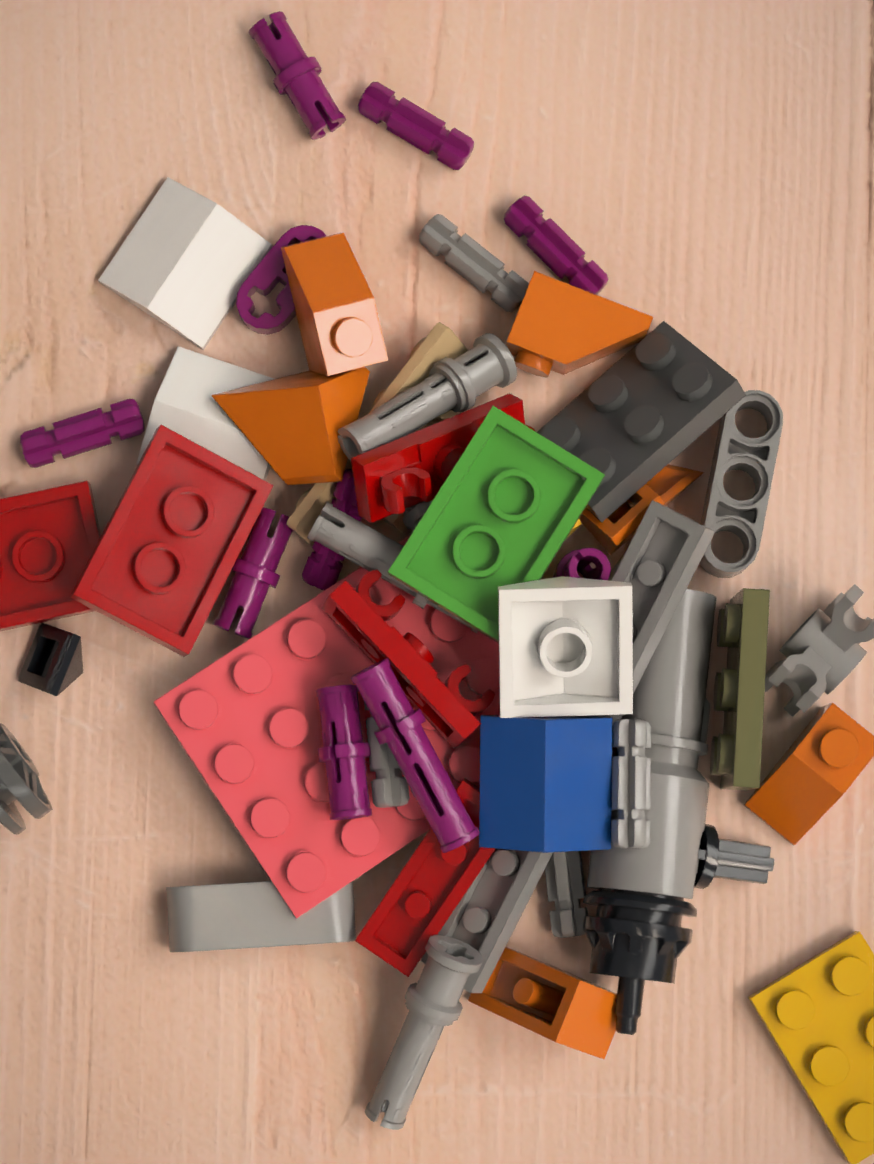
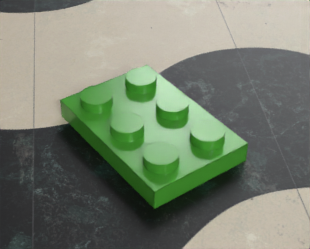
M492 406L390 567L388 575L499 643L498 586L535 581L542 578L603 481L605 474L505 412Z

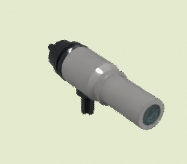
M686 589L633 694V714H623L621 719H642L649 722L651 726V748L645 749V757L651 758V811H645V820L650 821V844L642 849H621L615 847L611 842V849L591 850L587 887L599 889V891L589 892L584 896L583 900L585 904L597 906L596 917L584 916L583 931L592 946L589 973L619 977L615 1014L617 1015L616 1031L621 1034L634 1035L636 1033L637 1021L641 1016L645 980L675 984L677 958L691 943L692 929L681 927L682 916H697V909L691 903L685 902L684 898L692 899L693 889L708 887L714 877L766 884L768 871H773L774 859L770 858V846L719 839L716 828L705 824L710 784L697 768L699 756H704L708 753L706 741L711 704L706 699V688L717 597L706 592ZM611 806V831H612V820H613V819H617V814H618V811L612 810V806Z

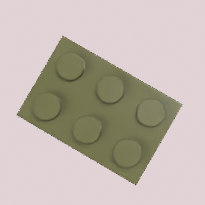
M743 588L730 599V603H726L725 609L719 610L717 647H728L727 669L723 668L722 673L716 672L713 704L714 711H724L723 734H719L718 737L713 736L710 773L711 775H721L720 789L746 791L760 788L770 590Z

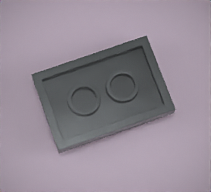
M663 321L537 433L605 474L603 481L586 506L588 511L600 522H603L744 398L746 394L736 378Z

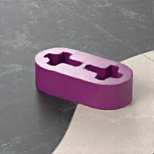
M300 225L289 229L242 283L237 293L236 305L241 320L248 329L258 334L270 335L280 332L296 316L281 247L324 237L326 235L322 230L308 225ZM279 282L282 283L285 287L276 298L280 312L275 317L267 312L263 313L259 318L252 316L255 306L251 296L255 292L266 296L270 294Z

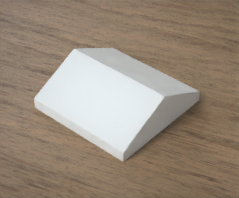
M167 177L98 281L204 350L236 303L237 293L242 283L273 246L219 204Z
M178 346L155 397L137 465L156 428L163 425L266 481L270 465L211 395L270 381L274 378Z
M560 576L498 586L500 718L633 714L632 584L630 582Z

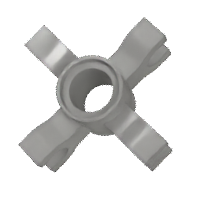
M855 584L845 594L841 592L824 611L818 608L779 650L787 658L775 663L765 675V692L773 685L778 687L781 683L787 684L792 689L794 696L784 707L792 717L800 709L806 712L824 692L827 695L831 693L867 654V651L859 644L874 638V618L867 617L862 619L855 613L853 605L864 593Z

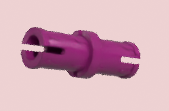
M280 11L269 15L272 22L269 26L263 18L252 26L249 34L252 39H255L274 71L276 77L273 81L279 94L288 95L307 127L311 139L322 138L326 135L323 130L326 126L330 132H333L346 121V118L339 111L319 77L322 68L316 58L306 55L287 23L284 13Z
M265 507L262 508L251 530L241 559L237 558L231 570L235 575L218 616L212 624L229 632L237 609L242 608L243 613L234 634L247 639L252 638V631L269 587L276 588L280 575L275 572L293 531L287 526L289 516L282 514L273 537L269 538L267 534L276 511Z
M595 548L573 550L559 561L553 578L560 576L580 578L577 573L579 571L586 579L608 580L611 572L610 562L603 552ZM591 562L596 566L594 569L589 565Z
M338 685L316 690L323 738V747L318 748L319 762L326 765L331 811L330 820H346L372 816L365 758L371 756L370 745L367 742H363L358 702L359 690L356 685Z

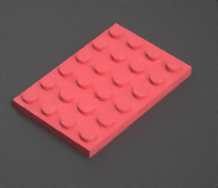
M411 535L398 543L404 546ZM362 567L154 701L155 707L296 919L431 828L418 801L412 794L410 786V798L407 804L390 808H379L374 805L371 781L376 779V773L370 771L369 757L365 758L372 816L346 820H330L331 811L326 765L319 762L318 748L323 747V738L316 690L330 686L356 685L353 684L351 677L374 663L330 618L322 607L328 596L345 580L356 590L362 577L370 572ZM380 578L369 589V596L375 604L387 605L399 594L405 598V603L398 614L392 619L385 621L389 627L394 626L402 636L407 632L412 633L428 648L434 658L430 665L438 673L437 677L443 684H445L446 679L457 667L467 664L472 670L460 681V694L465 699L474 701L479 699L489 689L495 693L492 703L482 713L474 717L480 722L481 715H500L499 643L479 631L477 633L471 631V628L428 604L425 605L424 609L412 603L415 598L414 596ZM358 692L363 742L368 743L366 720L371 716L370 711L365 710L364 699L360 692ZM409 701V703H410V705L412 706L413 710H415L416 708H415V707L412 705V703ZM426 719L421 725L444 769L447 771L455 790H457L464 778L480 788V725L454 749Z

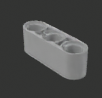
M760 390L746 391V396L722 416L719 424L700 524L715 531V533L729 531L736 534L743 544V556L736 563L722 562L714 556L710 541L700 561V566L708 574L718 578H731L741 574L755 560L760 547L783 426V412L779 403L770 394ZM742 409L759 411L767 423L766 434L759 438L744 436L736 427V412ZM731 470L747 472L755 483L753 498L748 500L731 498L723 486L724 474Z
M271 881L166 887L170 952L355 941L356 939L353 881L297 919Z

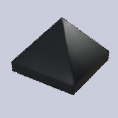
M41 623L18 681L58 696L83 674L81 636Z

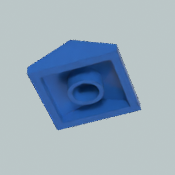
M481 715L479 847L542 853L611 849L613 717L500 718V715Z

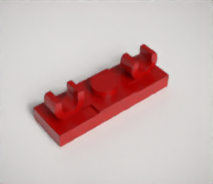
M510 393L351 458L359 516L373 523L392 514H401L405 512L406 508L420 502L433 500L492 406L525 425L523 400Z
M378 569L365 574L357 585L356 590L345 580L328 596L322 609L374 664L383 659H389L390 667L407 699L416 709L420 708L429 723L455 749L481 725L474 716L482 713L492 703L495 693L489 689L477 700L470 701L465 699L460 694L459 683L472 670L467 664L457 667L446 679L445 684H443L437 677L438 673L430 665L434 658L428 648L412 633L407 632L402 636L394 626L389 627L385 621L392 619L398 614L405 603V598L399 594L387 605H377L371 600L369 589L382 576Z
M464 778L456 792L474 826H477L479 830L480 788ZM430 828L355 941L409 977L425 954V947L430 936L438 935L496 849L479 847V835L464 845L443 853L432 828Z

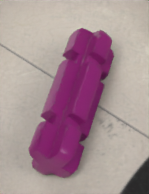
M372 82L365 89L358 103V110L361 115L376 124H379L381 121L385 122L386 130L428 155L434 151L437 153V160L453 170H460L467 162L474 148V141L471 137L456 128H453L451 131L445 129L446 122L404 97L400 101L395 99V92L379 82Z
M524 195L515 201L504 214L505 224L519 238L524 235L528 239L526 245L560 279L566 277L570 281V285L598 295L607 284V274L593 260L588 263L584 259L586 253L551 218L545 220L542 217L544 211L529 196Z
M127 399L111 404L112 411L103 413L102 409L98 408L54 422V429L46 431L44 426L26 431L20 436V445L25 460L30 467L38 468L55 462L54 456L62 454L63 458L66 459L112 444L111 438L118 435L121 441L141 435L145 431V424L139 405L135 399Z
M346 469L342 481L337 483L333 493L336 498L332 499L331 504H333V507L361 522L362 517L358 514L353 470ZM314 541L312 547L314 551L307 559L302 572V579L311 586L326 590L337 582L343 567L341 561H344L345 557Z

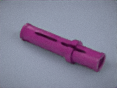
M386 658L356 673L351 677L353 684H356L379 728L374 732L379 744L387 743L411 788L412 794L418 801L436 835L442 852L445 853L464 845L478 836L480 832L477 826H474L447 771L444 769L421 725L426 721L420 708L413 710L390 667L389 659Z

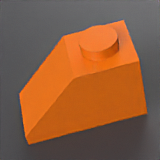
M337 233L281 247L309 371L330 376L388 361L374 296L345 234Z
M534 271L506 341V346L511 354L515 356L516 367L545 378H548L550 371L565 375L639 343L646 337L653 317Z
M834 703L822 706L761 782L760 788H757L745 802L744 806L788 842L796 845L842 797L874 757V735Z
M505 947L483 992L471 993L468 999L469 1002L556 1043L601 1059H605L616 1032V993L508 947Z

